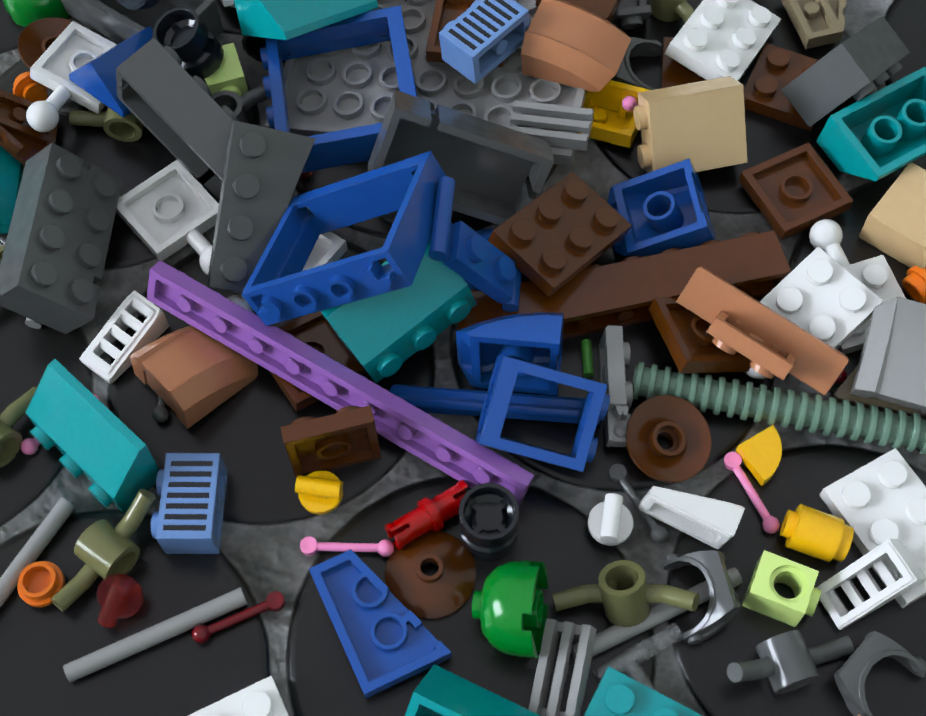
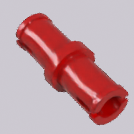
M460 480L456 485L432 499L427 497L417 502V508L384 525L389 539L395 538V541H393L394 546L401 550L405 545L430 530L436 533L444 528L445 521L459 514L460 501L466 494L465 489L469 486L463 480Z

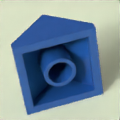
M151 26L130 36L69 74L70 81L123 118L130 114L131 111L117 98L116 68L152 39L153 30Z

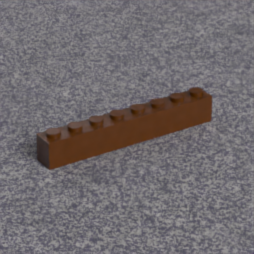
M775 230L763 233L753 231L734 239L724 241L709 240L700 246L685 249L670 248L660 254L646 257L631 256L621 262L603 266L598 264L589 265L550 297L531 280L521 282L519 310L516 312L504 311L501 303H497L482 291L472 289L471 293L477 305L471 309L465 319L453 324L456 333V331L475 323L502 316L536 312L564 313L563 339L604 331L607 325L624 327L652 321L653 318L648 308L654 298L679 297L695 270L700 266L708 269L754 299L765 297L791 272V269Z

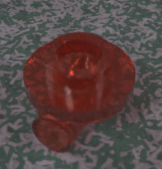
M111 574L99 584L97 599L102 609L97 619L98 623L103 627H114L118 618H129L141 608L143 592L133 578L124 574Z

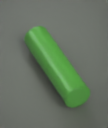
M584 339L581 341L583 376L590 378L594 376L591 340Z

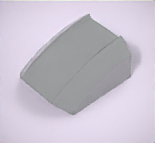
M896 297L875 306L850 394L866 399L882 400L921 411L920 414L926 415V304Z

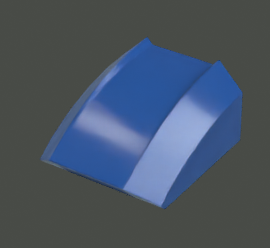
M690 158L621 182L610 188L607 203L632 225L627 235L613 245L614 252L624 256L656 255L670 248L685 249L700 246L706 241L716 239L705 194Z
M536 312L514 314L475 323L456 331L458 364L469 384L473 388L488 389L498 354L561 371L564 313ZM518 372L513 391L558 396L559 383Z

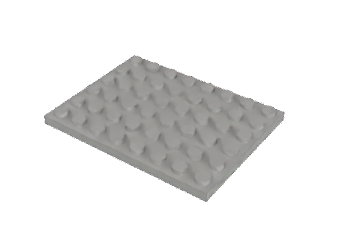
M377 0L379 8L373 10L401 5L417 97L430 101L432 111H435L439 104L508 128V125L510 126V116L513 113L514 100L584 107L587 90L523 75L521 63L522 45L504 60L503 67H495L476 84L447 63L427 62L425 51L436 0ZM514 0L529 10L531 23L538 9L536 0ZM391 40L286 60L283 69L290 133L303 136L382 123L394 90L399 91ZM267 119L265 127L270 128ZM520 125V126H519V127H526V128L543 129V128H540V127H531V126H523V125ZM559 130L561 132L579 133L575 131ZM550 147L554 158L553 164L572 166L575 150Z

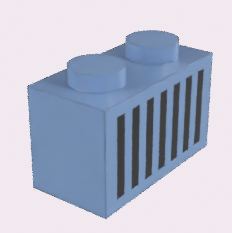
M475 0L470 8L455 20L448 22L443 30L439 32L442 60L473 83H478L523 45L525 31L530 26L529 10L514 0Z
M166 453L164 469L158 470L156 478L157 494L161 496L159 511H154L151 518L152 537L157 540L165 554H220L228 475L227 467L220 453Z

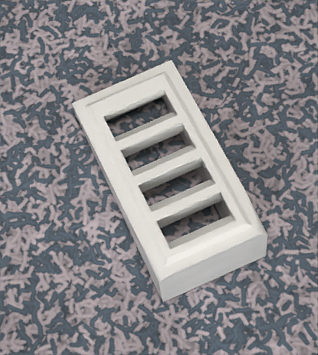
M134 290L120 304L79 359L84 365L112 385L132 365L130 355L155 341L170 325L164 312L159 307ZM140 316L145 318L143 323L138 320ZM129 327L136 332L133 337L125 332ZM116 339L125 345L122 351L112 345ZM103 352H106L115 359L111 365L99 357Z
M652 486L638 506L640 511L715 549L722 548L734 537L745 510L744 507L737 504Z
M888 539L816 588L821 590V603L838 629L843 630L924 581L926 576L900 539ZM886 558H891L903 576L902 578L897 579L885 561ZM874 566L887 585V588L881 590L868 569ZM857 576L871 598L865 601L851 579ZM840 586L855 607L850 612H848L835 592V589Z

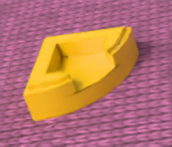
M774 425L741 443L735 450V452L740 454L742 462L761 487L773 477L781 461L782 443Z

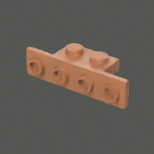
M702 266L695 270L676 301L711 324L706 332L714 337L712 342L718 348L731 355L739 352L752 361L750 366L756 372L766 378L773 379L774 376H777L784 380L787 374L790 373L821 394L826 395L848 363L849 358L845 354Z

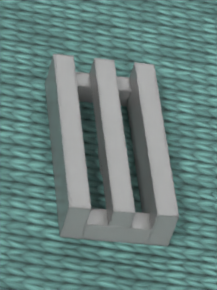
M514 100L513 113H511L510 126L508 125V128L548 141L550 147L587 151L594 120V111L589 108ZM520 125H523V126H531V127H540V128H543V129L526 128V127H519V126H520ZM559 130L581 132V134H578V133H570V132H561V131H559Z
M546 619L528 710L541 716H581L596 638V628L586 624L576 625L573 622L564 621L563 623L554 619ZM562 633L548 706L546 709L545 705L557 650L559 634ZM574 636H580L566 711L562 712L560 711V706L569 670Z

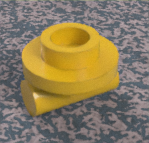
M315 471L307 476L298 475L295 482V493H298L301 505L308 512L318 515L327 514L335 510L342 501L343 481H340L336 475L328 471Z

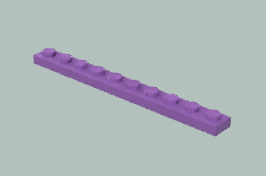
M160 260L150 268L146 298L148 301L336 410L347 406L365 407L371 405L377 434L458 481L463 480L470 488L484 483L500 484L511 491L517 499L518 506L522 503L534 474L477 443L441 420L420 410L403 398L373 383L363 375L333 360L328 355L319 352L290 333L272 324L266 326L255 313L246 310Z

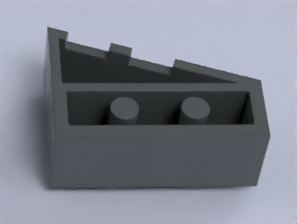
M882 16L843 41L781 89V91L808 127H810L851 96L857 102L903 68L899 61L908 55L910 51Z

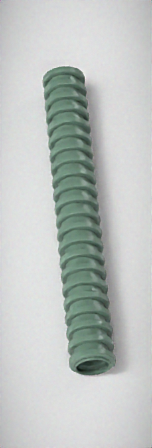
M639 361L638 365H635L632 381L633 399L638 400L639 396L645 397L646 401L655 396L671 395L690 402L695 407H699L700 412L704 413L706 409H711L714 415H719L721 411L726 412V417L730 418L734 414L739 415L741 420L753 417V422L760 423L761 419L766 420L768 425L780 422V426L783 428H787L790 424L794 425L795 430L801 431L803 427H806L809 433L821 430L822 435L829 436L832 432L835 433L836 438L841 439L848 435L851 441H857L858 438H862L863 443L871 444L875 440L878 446L884 447L887 443H890L893 449H899L901 446H904L905 451L913 452L917 448L920 454L926 455V416L922 419L919 413H912L910 416H907L906 411L898 410L895 414L891 408L887 407L879 411L876 405H870L869 408H865L864 403L856 402L852 406L849 400L844 399L841 403H837L836 398L829 397L826 401L822 399V395L817 394L810 398L806 392L795 395L794 390L790 389L783 393L780 387L767 390V385L760 384L759 388L753 387V382H746L745 385H740V381L737 379H733L732 383L726 382L725 377L713 380L710 374H706L705 378L699 377V373L686 375L685 373H680L679 370L678 373L671 372L672 368L667 366L665 370H660L656 364H652L651 368L644 367L645 363Z

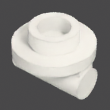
M615 493L606 494L604 502L597 504L590 511L587 523L588 530L591 536L603 545L615 546L625 542L633 529V517L628 508L623 505V496Z

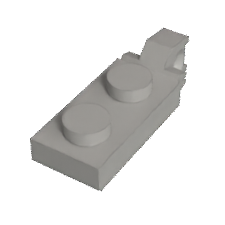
M613 325L605 327L598 345L600 383L608 385L606 394L610 395L608 411L602 422L605 425L606 447H627L625 433L631 416L628 410L632 405L633 385L631 381H626L625 368L629 367L631 351L629 342H623V327Z

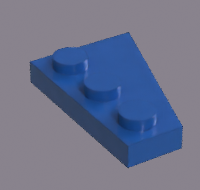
M351 549L309 568L312 579L366 699L431 668L434 664L437 665L452 658V652L423 626L422 621L389 591L386 584Z

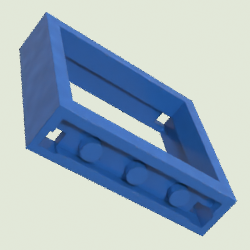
M401 5L368 11L289 40L265 38L266 47L260 48V54L264 70H269V76L263 77L266 97L268 100H272V106L266 107L269 127L290 132L282 64L284 60L391 40L399 91L417 97ZM382 123L308 136L316 139L302 173L369 161Z
M428 151L294 196L291 199L241 293L266 326L412 286L431 238L438 179L446 176L433 153ZM398 211L382 248L302 271L319 235ZM386 258L389 264L381 266L378 260Z

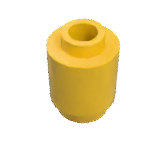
M802 504L797 507L796 511L788 510L786 512L780 529V536L786 537L785 546L787 548L826 562H830L832 559L842 562L849 552L854 535V528L845 525L844 519Z

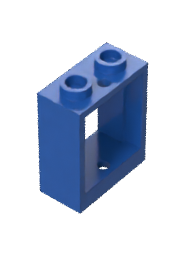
M498 354L474 440L481 445L583 472L586 462L591 463L597 450L598 438L594 437V432L598 419L603 420L608 411L610 395L606 394L608 385ZM518 372L588 391L570 455L500 436Z

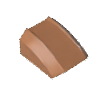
M541 0L528 30L525 31L521 49L522 74L597 93L617 74L631 38L611 22L582 7L563 0Z
M191 325L169 333L130 355L134 374L145 385L148 384L163 399L187 429L258 376L257 363Z

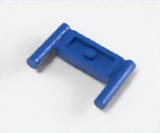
M448 176L440 177L437 185L429 257L436 261H443L444 265L497 303H501L504 311H518L522 272L516 267L514 260L464 222L451 223L456 181Z

